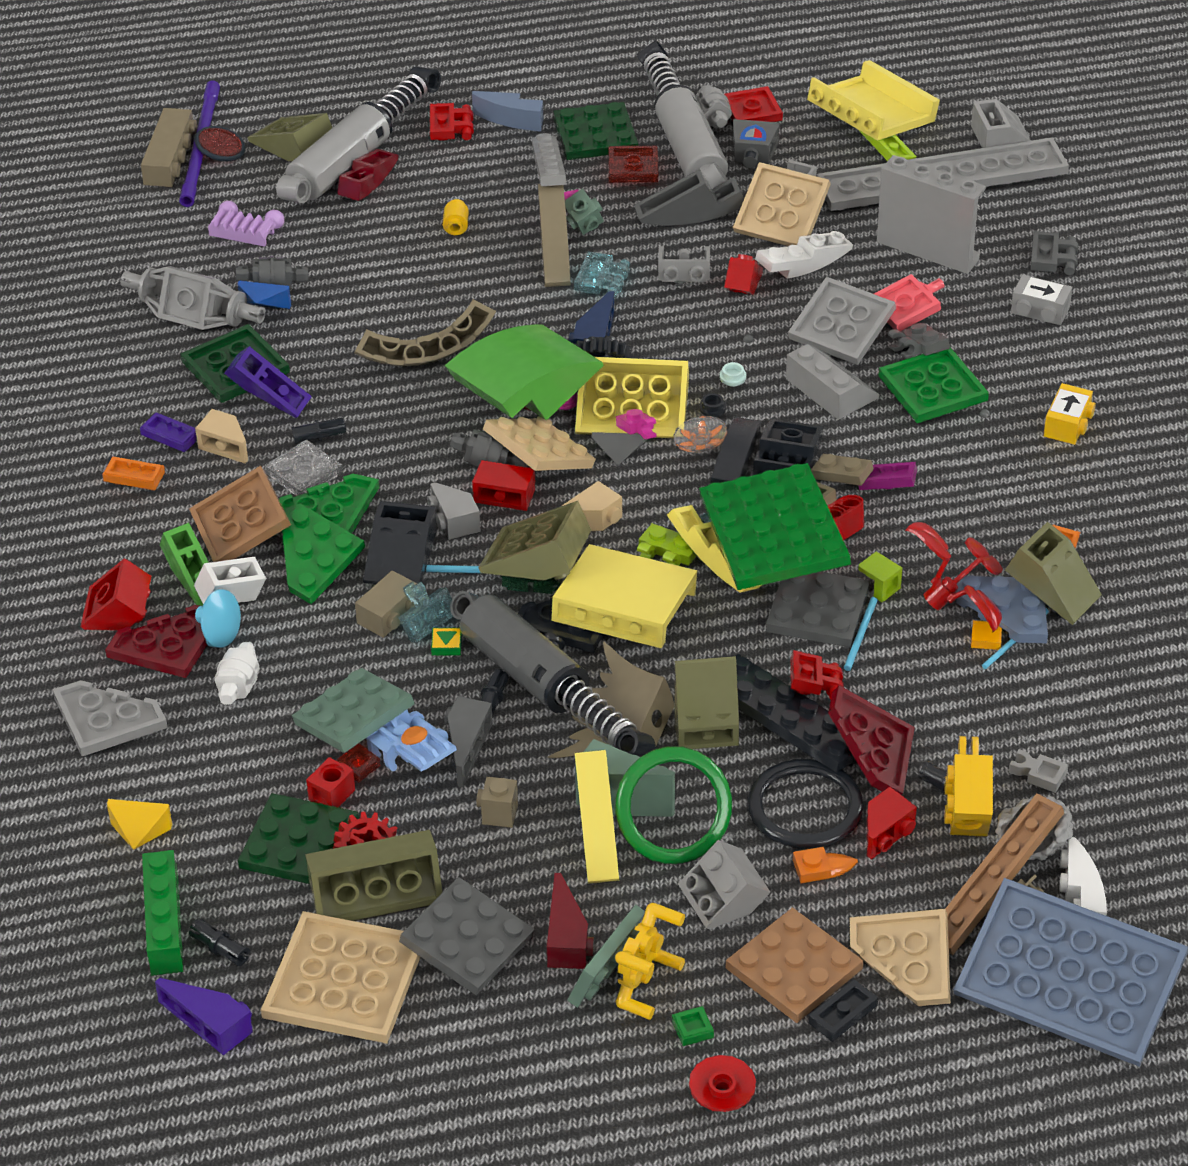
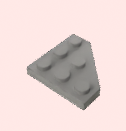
M82 680L53 689L54 699L81 756L168 728L166 718L157 700L145 697L143 701L131 698L130 693L112 688H107L106 691L93 688L92 683Z

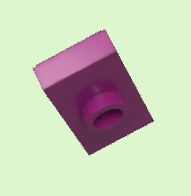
M916 462L873 465V471L862 486L858 485L859 490L914 487L917 473Z

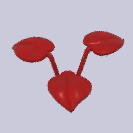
M915 522L909 525L905 531L919 537L943 560L936 576L931 580L933 585L923 594L926 601L936 610H941L948 602L952 603L957 598L967 594L986 618L992 633L997 630L1002 620V614L981 590H975L970 585H966L963 590L957 593L956 590L958 589L957 583L979 563H982L994 575H999L1003 571L1001 564L992 555H989L988 550L981 543L969 537L965 540V544L977 559L953 580L948 576L943 579L941 576L951 558L947 543L934 528L926 523Z

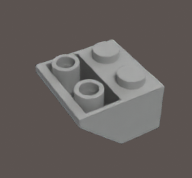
M991 99L973 102L971 127L982 148L1031 141L1018 115L999 100Z
M720 840L707 851L678 883L707 929H713L750 915L770 894V890L744 851L739 847Z

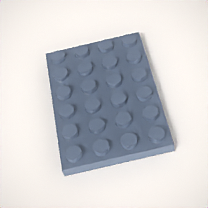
M1004 878L953 990L957 996L1140 1067L1188 954V946Z

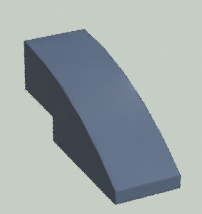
M472 91L473 114L511 128L531 131L542 130L544 121L543 100L520 99V93Z

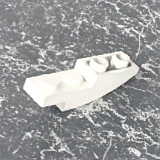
M837 231L824 234L814 233L808 236H800L797 245L758 250L755 260L769 272L779 271L788 279L811 273L829 265L849 252L853 244L845 238L844 234Z
M1075 837L1068 839L1067 849H1061L1060 868H1066V873H1061L1059 890L1060 892H1065V901L1106 916V897L1099 872L1085 848Z

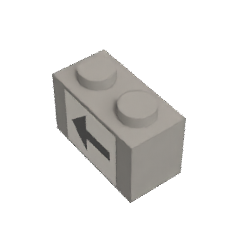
M1022 275L1013 292L1011 313L1061 325L1070 308L1072 286Z

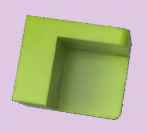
M877 551L859 564L858 570L874 580L873 597L877 598L880 602L883 603L901 589L902 567Z

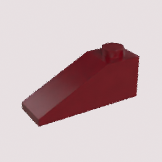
M554 873L547 939V967L584 969L587 965V956H593L594 937H588V923L562 874Z

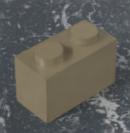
M391 571L355 602L357 624L384 638L420 606L419 584Z

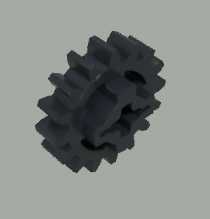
M591 336L585 338L584 341H577L574 344L594 357L630 358L631 355L630 346H626L625 342L618 343V340H614L610 336Z

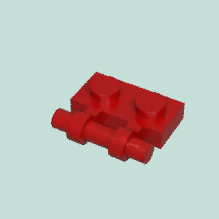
M454 103L430 104V139L441 141L455 139V133H460L464 140H470L474 133V125L472 123L474 114L471 107L465 104L462 108H454Z
M793 650L790 659L791 689L805 695H820L821 690L826 691L831 700L832 692L839 685L844 687L842 682L843 671L838 663H823L821 656Z

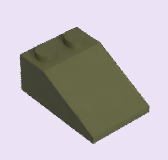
M327 113L281 117L247 138L250 143L289 162L297 158L333 127Z

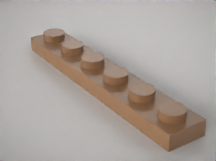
M1036 793L945 908L948 914L949 953L951 955H954L991 908L1003 879L1013 880L1064 815L1061 805Z

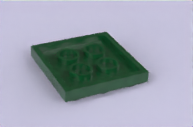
M624 102L587 105L585 107L564 108L553 111L554 122L566 160L638 152V141Z
M249 324L180 353L181 362L220 403L247 392L224 373L237 354L249 346L283 374L290 373L289 364Z
M271 793L238 859L239 869L310 884L305 854L333 849V845L336 843L333 841L334 834L339 832L340 823L345 822L348 824L350 815L359 819L358 812Z

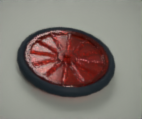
M208 126L200 129L195 135L194 140L197 148L204 155L214 160L234 161L242 157L245 152L244 141L237 133L220 126Z

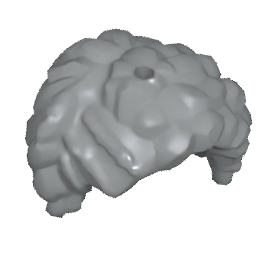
M1049 796L1045 798L1061 805L1064 815L1028 860H1045L1048 858V855L1052 856L1059 847L1065 845L1066 840L1073 837L1072 814L1062 801L1055 800L1054 797ZM1033 797L1022 799L1015 807L1002 810L998 816L997 829L995 830V833L998 835V841Z

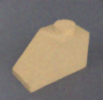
M211 409L195 428L198 449L246 464L248 461L246 440L236 416Z
M599 481L564 504L579 501L591 531H603L622 518V496Z

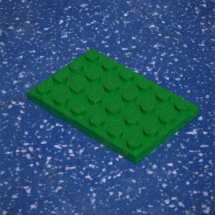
M808 463L802 465L795 464L775 471L769 470L749 477H738L735 480L712 483L699 488L701 500L737 590L851 565L849 551Z

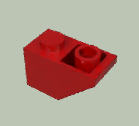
M738 254V258L730 257L724 288L732 292L754 295L763 273V267L752 256Z
M888 787L868 802L867 856L871 860L881 852L888 851L893 843L901 837L911 834L916 826L917 807L891 787Z

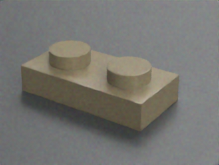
M822 454L811 471L817 480L862 486L874 468L872 460Z

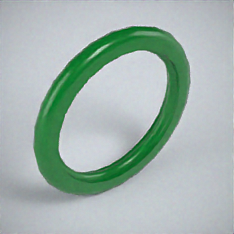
M667 746L652 750L643 755L628 768L620 781L616 794L615 814L619 829L625 840L637 853L649 860L663 864H683L704 856L718 840L722 839L728 829L732 815V795L725 775L711 758L690 748ZM667 762L686 763L702 771L714 787L717 798V812L709 831L696 843L680 849L659 847L646 840L635 826L631 814V798L639 779L648 770Z

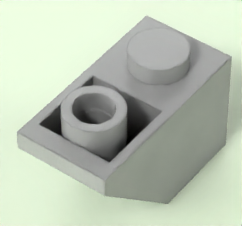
M436 482L430 484L431 495L427 496L428 505L435 506L438 528L440 530L444 529L448 540L481 532L480 511L471 493Z

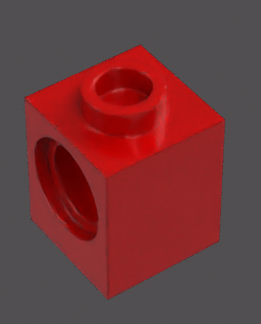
M330 757L306 779L308 800L311 802L339 807L355 791L353 769L347 764L339 763Z

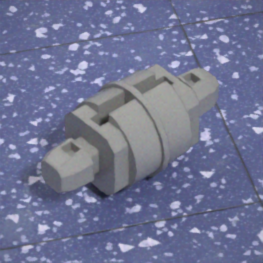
M711 85L702 86L696 95L699 105L710 126H713L715 129L723 128L732 115L728 98L716 87Z

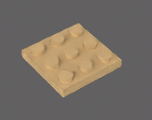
M759 162L734 223V232L786 246L797 245L800 236L811 235L830 188V181Z
M540 416L529 419L525 417H518V419L500 417L499 419L486 420L483 427L484 431L535 471L592 468L596 460L587 452L586 447L576 444L569 438V434L558 430L552 425L551 420L548 419L546 421Z

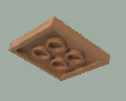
M261 465L189 508L213 562L236 559L291 525Z
M792 907L726 960V969L795 1023H798L863 969L864 960Z

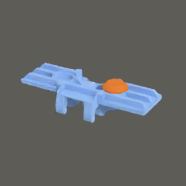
M405 710L366 738L370 755L375 759H379L381 756L379 749L383 751L384 763L391 771L397 769L395 759L398 755L405 762H409L422 772L457 750L456 746L448 741V733L445 730L432 726L417 711L408 713V710Z

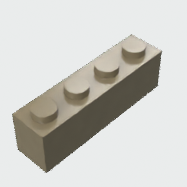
M163 108L141 163L143 185L173 187L176 177L180 176L181 163H185L186 150L191 147V137L197 131V121L193 120L192 110Z

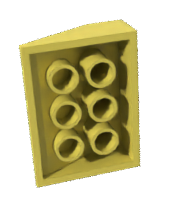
M595 357L602 361L604 366L578 390L575 434L592 435V432L627 433L616 426V416L626 414L631 409H639L648 416L655 418L656 424H654L652 431L657 434V438H684L679 431L682 430L684 432L689 382L688 361Z

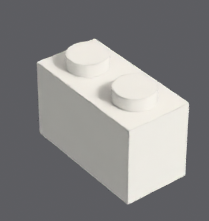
M255 557L204 563L194 587L203 604L207 597L217 589L228 590L240 603L256 600L266 577Z

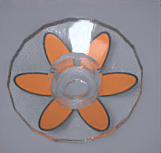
M713 416L691 418L683 422L675 430L673 435L675 445L687 452L711 450L724 441L727 427L721 419Z

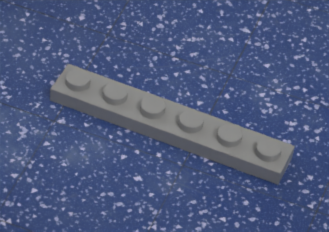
M548 133L538 134L537 137L532 138V149L540 185H566V174L556 136H551Z

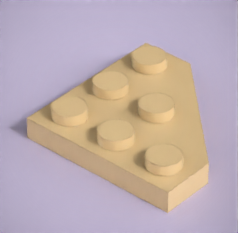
M946 909L850 917V947L854 954L864 960L866 964L917 1006L951 1003L948 914Z

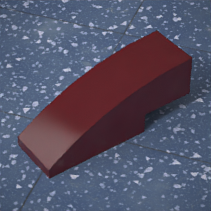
M376 149L353 160L352 170L339 176L338 195L357 201L365 198L387 177L398 161L399 155Z

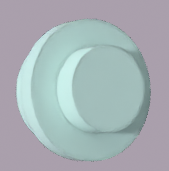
M727 363L720 371V380L728 386L735 387L745 382L746 372L739 363Z

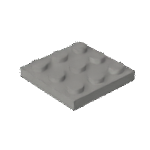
M826 276L788 331V337L793 341L804 345L809 344L822 352L858 365L895 311L896 305L894 301Z

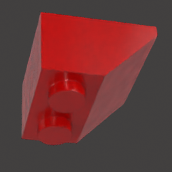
M127 559L121 560L89 587L80 627L84 630H119L132 626L134 623H140L146 615L147 610L145 606L151 592L149 586L152 576Z

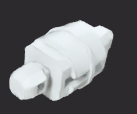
M243 642L238 648H229L224 654L223 659L219 662L215 683L219 691L220 701L224 705L232 704L236 699L245 698L257 680L260 668L254 646L251 642Z

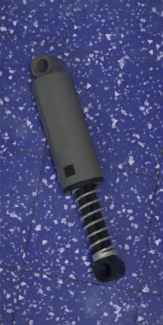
M460 591L453 597L450 610L454 618L461 620L460 630L462 635L554 713L570 711L581 723L586 724L588 729L593 730L595 735L601 737L602 741L629 754L642 757L655 750V740L651 735L638 731L634 723L628 718H623L622 713L615 712V708L612 705L607 706V701L600 699L598 693H593L592 688L589 687L590 677L588 671L495 595L478 596L466 591Z

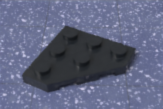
M550 595V600L538 604L531 601L523 604L518 614L542 634H557L564 640L565 646L594 653L604 635L551 621L553 595Z

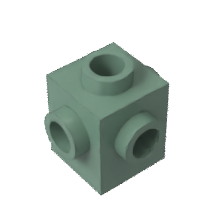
M583 188L565 200V209L568 213L566 219L573 230L578 227L581 233L585 235L604 222L600 214L603 210L595 197L590 199Z

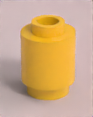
M451 200L444 207L443 228L451 235L463 234L468 228L469 209L462 200Z

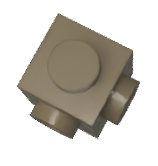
M486 777L484 789H478L476 800L477 807H481L482 824L513 828L518 808L517 780Z

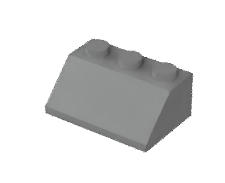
M809 344L787 354L786 379L838 420L879 398V393L828 354Z

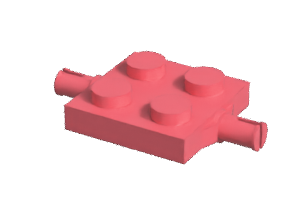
M910 274L874 294L895 302L896 309L887 323L893 329L902 331L941 310V302L933 296V293L943 289L944 283L938 278L929 284H924Z

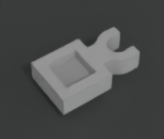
M1020 749L1016 753V760L1011 761L1009 765V773L1018 776L1026 775L1028 776V783L1056 793L1068 772V764L1041 754L1035 759Z

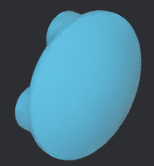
M217 589L207 597L203 606H199L196 609L195 617L197 622L201 623V629L208 646L226 647L235 639L240 627L241 614L238 601L231 592Z

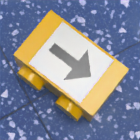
M1061 383L1046 415L1044 437L1075 445L1079 435H1084L1086 432L1087 418L1092 419L1096 406V403L1092 402L1093 391Z

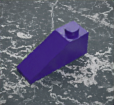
M250 346L237 354L224 373L245 391L295 418L299 416L312 397Z
M159 978L155 981L158 1002L222 1055H225L253 1033L252 1013L242 1001L237 1002L226 993Z

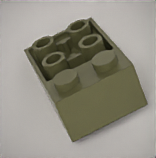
M1048 521L1019 548L1005 569L1006 572L1072 625L1102 595L1071 540Z
M736 656L675 661L674 724L678 747L701 749L739 745Z

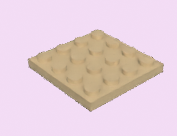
M303 911L261 1008L262 1018L388 1043L420 956L399 942L400 935L403 932L401 930Z

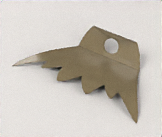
M603 642L605 655L612 674L600 672L602 681L608 687L592 688L593 693H598L600 699L607 701V706L612 705L615 708V712L622 713L623 718H628L634 723L638 731L651 735L657 745L674 708L672 694L665 677L649 673L634 666L621 657L606 642ZM655 710H659L662 716L653 725L652 714ZM572 716L577 722L581 723L578 718ZM585 728L569 736L570 739L580 740L579 742L551 754L547 758L575 756V753L584 752L593 739L602 743L605 742L602 741L601 737L595 735L593 730Z

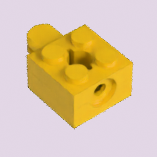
M959 736L958 754L954 756L953 765H947V776H945L947 805H945L944 823L950 824V835L988 836L993 815V756L979 755V737L976 736L971 738L970 755H966V736Z

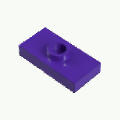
M157 412L140 427L142 436L184 453L197 441L196 429Z

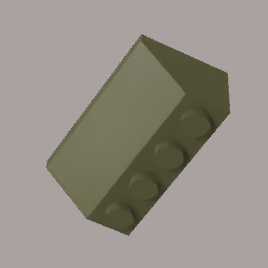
M430 830L305 854L316 914L354 921L431 905L443 893L437 848Z

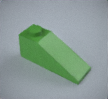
M187 523L164 532L160 547L172 571L194 603L203 606L194 584L204 563L209 562L190 524Z

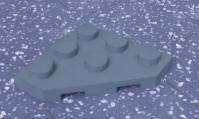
M969 575L957 583L958 589L956 593L963 590L966 585H970L975 590H981L992 600L1002 614L999 626L1009 632L1011 639L1017 643H1047L1048 630L1045 602L1040 600L1014 577ZM967 594L956 599L957 604L963 608L969 606L978 612L980 619L987 621Z

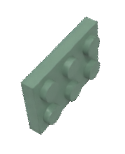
M635 904L584 968L567 1000L578 1008L585 998L589 1001L594 998L601 987L600 984L605 978L608 979L618 966V963L615 961V955L623 951L629 937L635 939L640 932L634 929L644 917L645 911Z

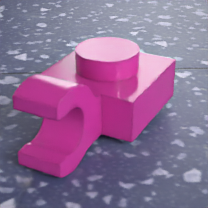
M631 409L626 414L616 416V426L628 434L638 433L644 439L657 437V434L652 431L654 424H656L655 418L643 413L642 410Z

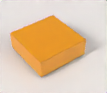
M973 620L971 648L999 650L1001 648L1002 628L998 626L997 630L992 633V629L987 621Z

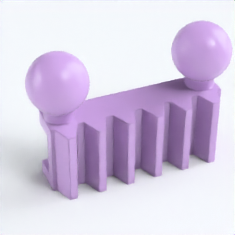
M224 201L220 204L218 213L208 226L209 236L265 247L267 235H273L274 229L283 226L284 216L278 210H270L266 213L264 221L260 215H257L254 219L251 213L244 217L241 211L238 213V207L234 202Z

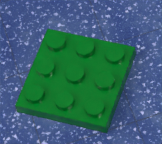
M951 347L937 353L918 355L879 368L878 376L916 423L988 401L989 392Z

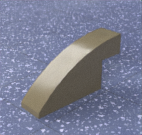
M538 184L545 287L569 286L571 282L563 185L541 186Z

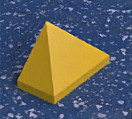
M108 799L107 807L110 823L133 850L172 828L169 804Z

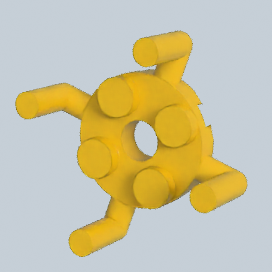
M656 903L647 905L642 923H639L634 929L640 931L636 938L629 937L623 951L615 955V961L618 963L617 972L623 974V978L618 979L621 987L616 999V1005L623 1010L649 1020L652 1018L655 1008L631 999L633 989L641 982L647 984L650 981L654 971L652 960L679 971L682 970L685 963L684 958L661 950L664 936L659 934L657 928L654 927L657 918L681 927L685 920V914Z

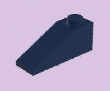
M609 291L576 322L575 331L569 334V341L576 344L577 341H584L585 338L591 336H610L615 312L614 291Z

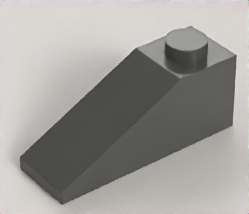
M457 696L453 706L447 708L444 722L448 724L449 741L457 749L452 753L457 786L463 788L493 724L492 704Z

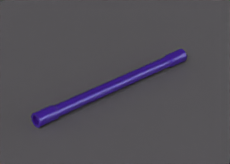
M209 81L206 84L196 133L200 129L211 125L215 103L218 100L220 85L216 81ZM209 131L200 136V143L204 149ZM195 140L185 183L182 186L179 198L180 204L184 207H191L194 204L197 192L196 186L204 155L197 148Z

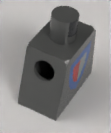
M733 119L734 161L743 163L746 168L750 169L756 167L759 162L769 164L779 145L780 123Z

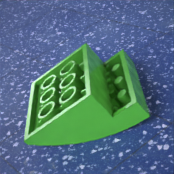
M538 324L517 326L491 334L473 343L445 365L456 381L509 417L513 418L521 409L527 407L546 421L604 366L602 361L546 326Z

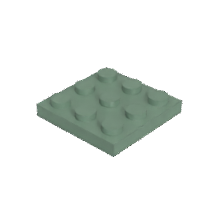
M360 668L351 672L346 679L337 685L328 688L324 694L312 702L304 704L299 711L292 715V718L298 727L345 753L415 703L411 694Z

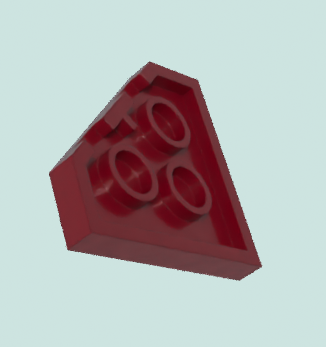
M200 605L185 608V613L173 617L166 614L147 620V625L131 630L130 626L119 629L105 649L106 657L187 678L207 646L201 629V623H198L195 617L196 609Z
M839 685L832 692L828 714L870 785L881 792L891 787L902 795L915 727Z

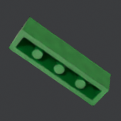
M174 850L143 853L146 946L151 976L184 972L179 884Z

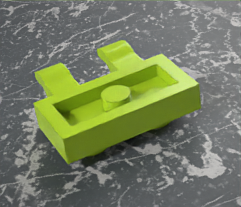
M653 523L639 538L637 551L641 552L640 557L652 559L657 554L663 556L662 560L666 561V563L677 566L682 563L689 566L697 556L678 532Z

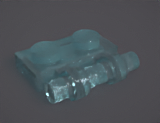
M588 251L574 281V290L599 294L601 289L605 288L608 289L607 293L614 291L615 298L622 291L624 286L623 280L629 275L630 262L626 259L621 260L620 263L613 262V255Z

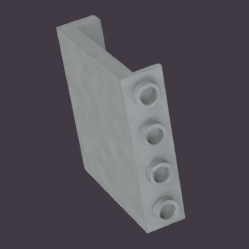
M893 155L881 168L877 243L968 274L979 261L980 252L974 250L978 198L985 191L986 186Z

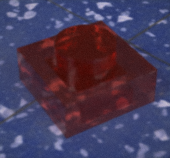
M359 743L337 759L339 763H345L353 769L354 780L358 783L380 767V758Z

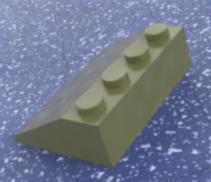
M579 501L502 527L478 567L480 573L547 580L552 577L558 580L569 575L591 532Z

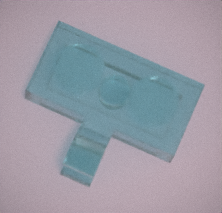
M411 582L403 588L407 598L415 604L414 607L398 617L410 642L420 641L432 632V628H438L453 617L450 610L452 597L447 588H439L429 596L422 582L416 585L414 582Z

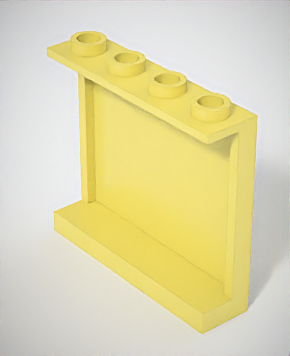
M870 60L863 62L860 76L827 85L815 77L811 78L807 98L810 102L877 141L935 122L940 102L938 98Z
M589 544L570 571V574L567 575L553 595L551 621L662 648L666 640V627L686 595L695 596L697 570Z

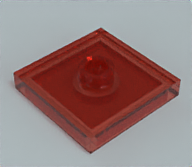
M609 146V183L658 182V146Z

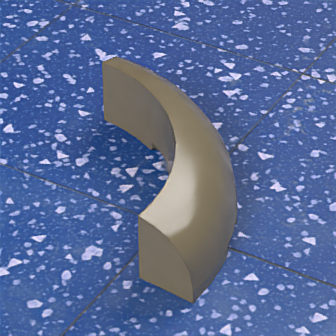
M473 299L464 313L448 328L439 333L435 332L413 340H400L399 338L380 335L366 329L354 354L369 361L391 366H418L433 363L457 353L474 341L488 326L496 311Z

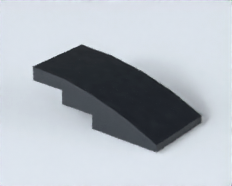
M770 418L760 438L759 451L754 459L753 471L750 476L762 474L769 470L775 471L788 468L795 464L802 465L808 463L810 469H812L824 426Z

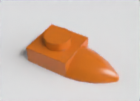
M824 847L793 852V862L800 883L840 876L851 870L858 863V859L851 856L826 853Z

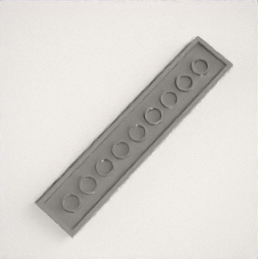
M1053 137L909 159L910 161L951 173L954 176L972 180L986 187L1037 178L1055 177L1068 174L1069 164ZM886 163L817 174V177L830 181L831 185L825 198L830 210H843L878 204L881 168Z

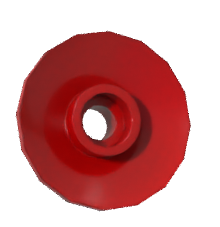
M717 1055L708 1057L696 1064L690 1073L689 1088L692 1097L701 1106L712 1111L728 1112L737 1110L749 1103L755 1093L756 1078L752 1069L744 1061L733 1056Z

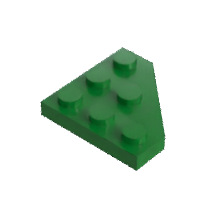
M350 474L344 476L342 482L329 485L328 482L307 488V493L296 497H292L289 494L280 497L279 501L286 515L300 503L353 534L379 489V479Z
M299 503L287 515L291 525L282 530L287 584L289 592L312 604L365 548V543L361 538Z

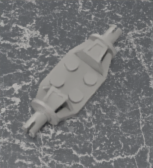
M172 266L159 269L150 267L145 270L143 275L124 271L121 278L127 279V281L121 280V286L138 290L141 302H145L157 318L201 330L224 325L236 327L243 319L261 324L265 316L260 315V313L265 314V308L247 304V297L244 292H236L217 278ZM156 294L160 296V300L155 298Z

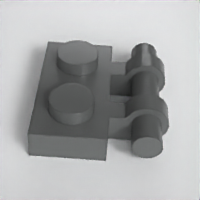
M1034 231L1030 270L1056 272L1057 266H1062L1066 275H1073L1078 266L1076 255L1078 254L1079 246L1076 238L1069 236L1064 240L1059 239V233Z

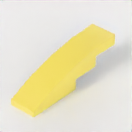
M692 505L672 509L667 516L684 541L718 577L737 590L711 522L703 523ZM762 585L737 591L740 593L758 589Z
M606 750L575 753L588 884L619 881Z

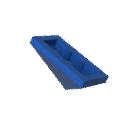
M238 281V291L246 294L247 304L284 309L291 308L289 286Z

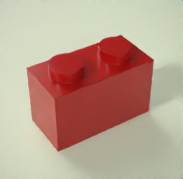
M481 460L472 481L475 503L527 511L536 489L535 470Z

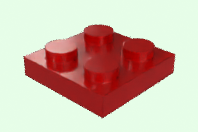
M768 86L724 94L728 98L732 115L730 118L732 121L733 119L764 122L783 121V112Z

